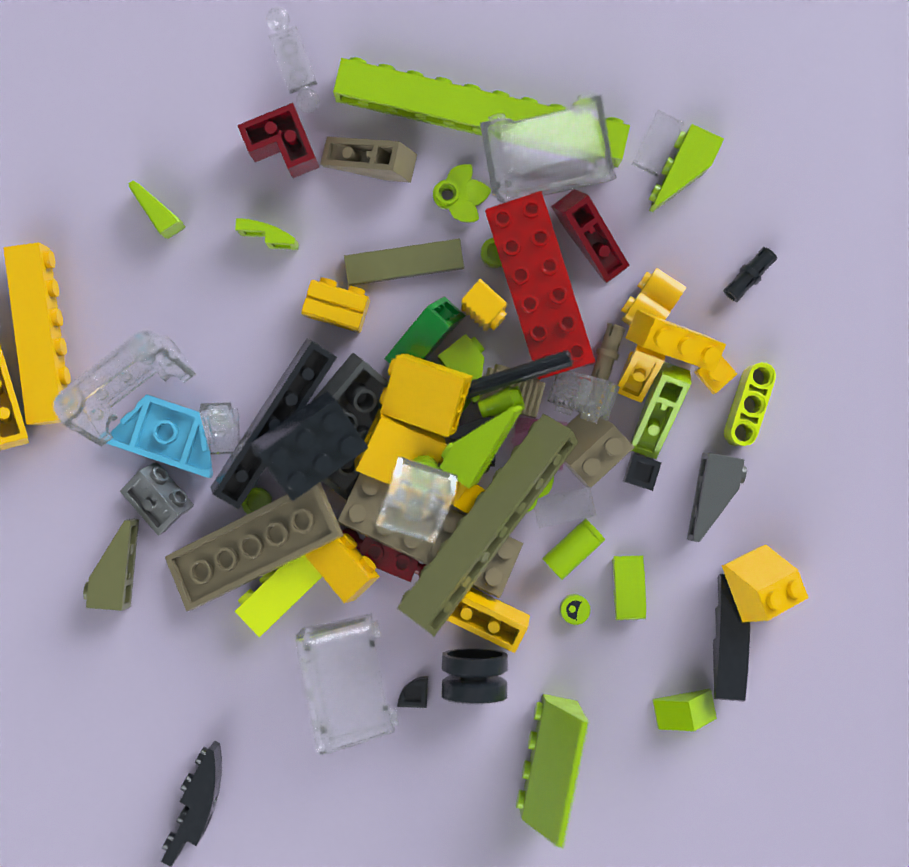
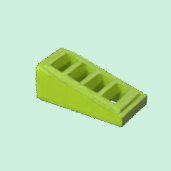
M134 180L128 183L130 190L157 231L164 238L169 239L186 227L176 215L139 183H136Z

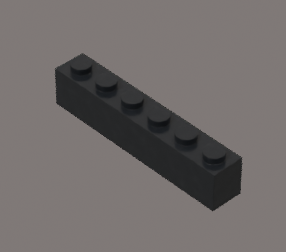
M306 338L210 488L213 495L237 509L241 507L266 468V465L251 444L307 405L337 357Z

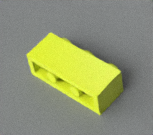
M304 555L281 566L277 571L273 570L263 575L259 579L262 585L255 592L250 588L238 599L241 605L235 610V613L260 637L322 576Z

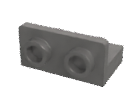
M157 462L139 470L120 490L123 496L158 536L164 533L182 514L194 506L186 493L177 486L167 471Z

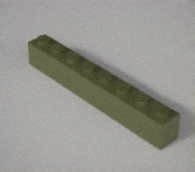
M544 413L538 421H535L530 426L527 436L521 444L514 447L509 460L503 468L496 471L488 488L477 496L473 508L466 516L459 520L454 533L441 544L438 554L430 564L423 568L418 581L412 589L404 593L397 609L435 637L578 444L570 428Z

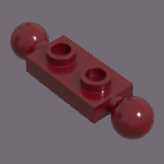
M344 528L341 530L343 534H349L356 541V549L362 556L370 558L376 568L411 582L414 573L420 577L421 571L426 566V564L419 563L418 560L365 536L363 540L352 529Z

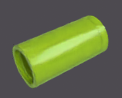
M585 518L542 559L563 580L605 541V538Z

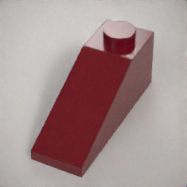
M573 189L551 206L566 232L604 282L608 283L630 266L588 194Z

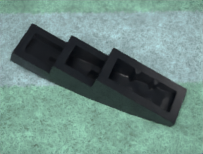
M720 574L718 576V606L715 608L716 638L713 639L714 699L744 702L746 701L749 665L750 622H742L725 574Z

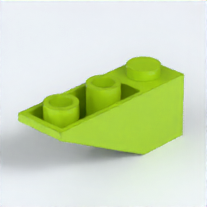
M691 124L686 132L681 131L673 146L678 150L673 159L668 157L661 171V174L665 175L661 185L656 183L648 200L653 203L649 211L654 212L705 174L712 166L724 138L694 124Z

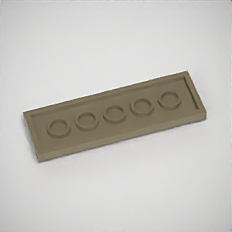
M360 473L337 522L428 565L438 554L441 544L451 537L456 530L459 520L465 515L423 495L422 497L416 496ZM508 537L475 581L473 587L500 598L524 543Z
M318 483L292 502L288 495H285L165 556V560L186 611H191L344 535L321 483Z

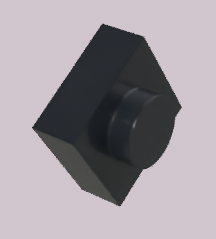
M631 454L623 482L653 491L662 462Z

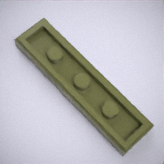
M460 238L344 255L349 286L464 269Z

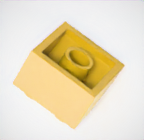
M761 545L722 565L742 622L768 621L809 598L798 569L767 545Z

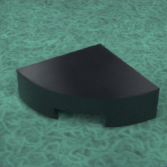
M428 676L410 681L401 691L397 707L427 708Z

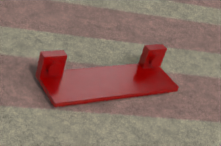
M542 191L487 208L485 210L531 360L534 361L566 350L570 352L573 359L571 367L537 378L544 379L578 367L593 365L596 361Z

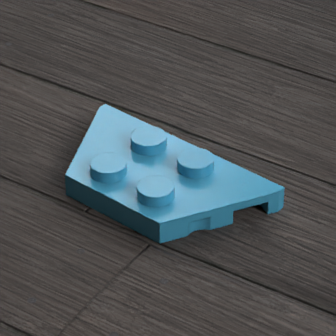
M146 394L136 404L135 409L127 413L120 420V423L101 440L103 443L207 478H212L213 476L205 414Z

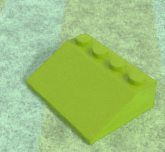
M543 694L542 701H537L535 705L534 720L538 721L536 731H531L529 735L528 749L532 751L530 761L525 760L523 764L522 779H526L524 790L518 791L516 808L520 809L521 819L555 846L564 848L589 721L578 701Z

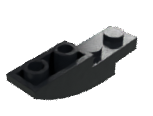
M214 741L209 748H202L195 761L199 767L194 775L188 774L180 790L184 791V794L179 802L184 804L185 807L176 822L181 825L176 834L172 831L170 832L162 846V849L166 852L161 862L169 867H172L187 841L195 846L198 845L211 821L220 791L222 776L221 746L217 741Z

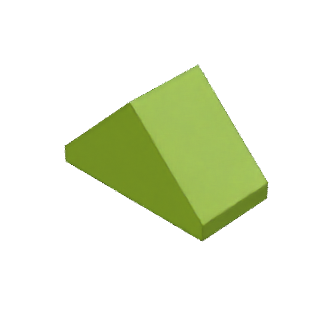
M710 688L652 699L659 730L696 731L717 719L712 690Z

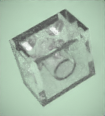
M399 456L383 497L376 525L435 544L454 498L457 475Z

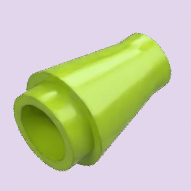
M519 386L505 387L489 397L478 401L483 418L498 416L518 405L525 409Z

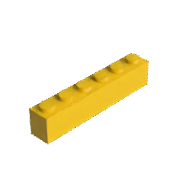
M39 242L3 247L26 425L38 426L72 421L74 401L69 396L68 391L71 376L69 369L65 367L64 355L67 353V346L64 338L61 337L60 326L63 325V316L61 310L57 307L56 297L59 296V286L53 276V268L56 265L55 256L49 247Z

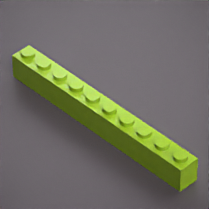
M350 57V59L341 58L333 90L335 100L339 103L613 167H619L623 159L630 125L624 124V121L619 118H598L589 111L581 110L578 113L568 111L562 105L550 104L547 106L538 104L537 100L529 97H522L521 99L509 97L508 93L495 90L492 93L482 91L480 87L474 84H464V86L452 84L451 80L444 77L431 79L413 70H408L405 73L395 70L393 66L388 64H379L378 66L367 64L365 60L358 57Z

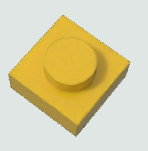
M721 356L715 372L701 367L694 372L713 394H716L738 375L723 356Z

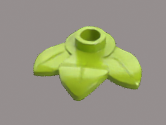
M462 164L452 168L447 179L436 184L433 190V199L440 208L449 209L454 219L460 222L473 223L479 220V214L475 206L480 205L488 198L491 189L483 182L472 179V165ZM450 191L453 197L446 200L442 197V193Z

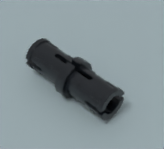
M762 247L747 265L744 264L739 269L740 273L723 290L725 295L737 303L749 288L761 281V276L777 260L776 254L769 248Z

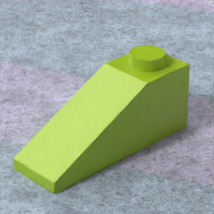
M664 361L650 387L631 440V444L635 447L631 451L655 460L657 459L691 386L690 370Z
M520 405L512 407L456 442H450L441 455L444 460L439 468L468 489L478 484L524 408Z

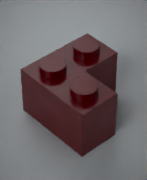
M293 103L237 125L247 151L254 162L281 152L292 178L320 168Z

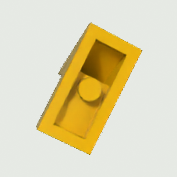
M637 344L634 352L631 351L627 357L615 388V393L642 403L661 369L666 355Z

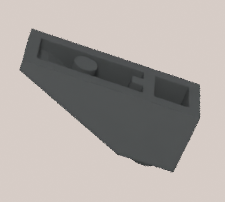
M702 453L687 536L688 540L700 542L737 493L740 483L743 484L746 479L747 468L744 466L745 459L713 453Z

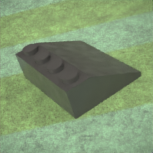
M352 353L313 400L328 391L337 400L364 440L378 410L382 408L380 397L384 388L388 387L389 382L363 359ZM355 458L322 481L345 500H348L360 475V472L355 470Z

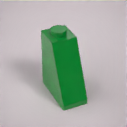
M445 296L424 309L384 359L390 365L392 359L396 358V355L407 353L426 360L466 315Z

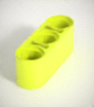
M761 362L748 366L741 375L724 428L725 440L732 446L751 445L758 436L776 379L775 369L768 363ZM756 369L763 373L764 380L762 384L756 383L753 379V373ZM747 397H750L755 403V408L751 413L744 407V401ZM738 425L743 426L746 430V436L742 441L738 440L735 436V429Z

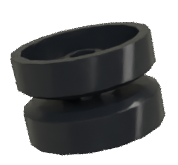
M454 649L442 653V671L450 675L442 679L443 699L465 704L496 703L507 699V680L499 676L508 671L507 653L491 649Z

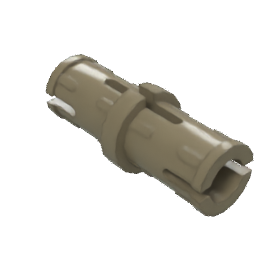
M607 323L601 347L597 348L595 353L598 356L589 378L591 381L608 385L614 362L618 361L620 356L617 352L626 330L624 327L616 324L613 326L612 323Z

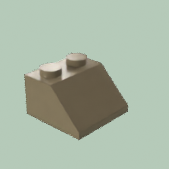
M589 404L566 425V427L573 431L578 444L564 461V464L585 487L591 488L635 447L614 424Z

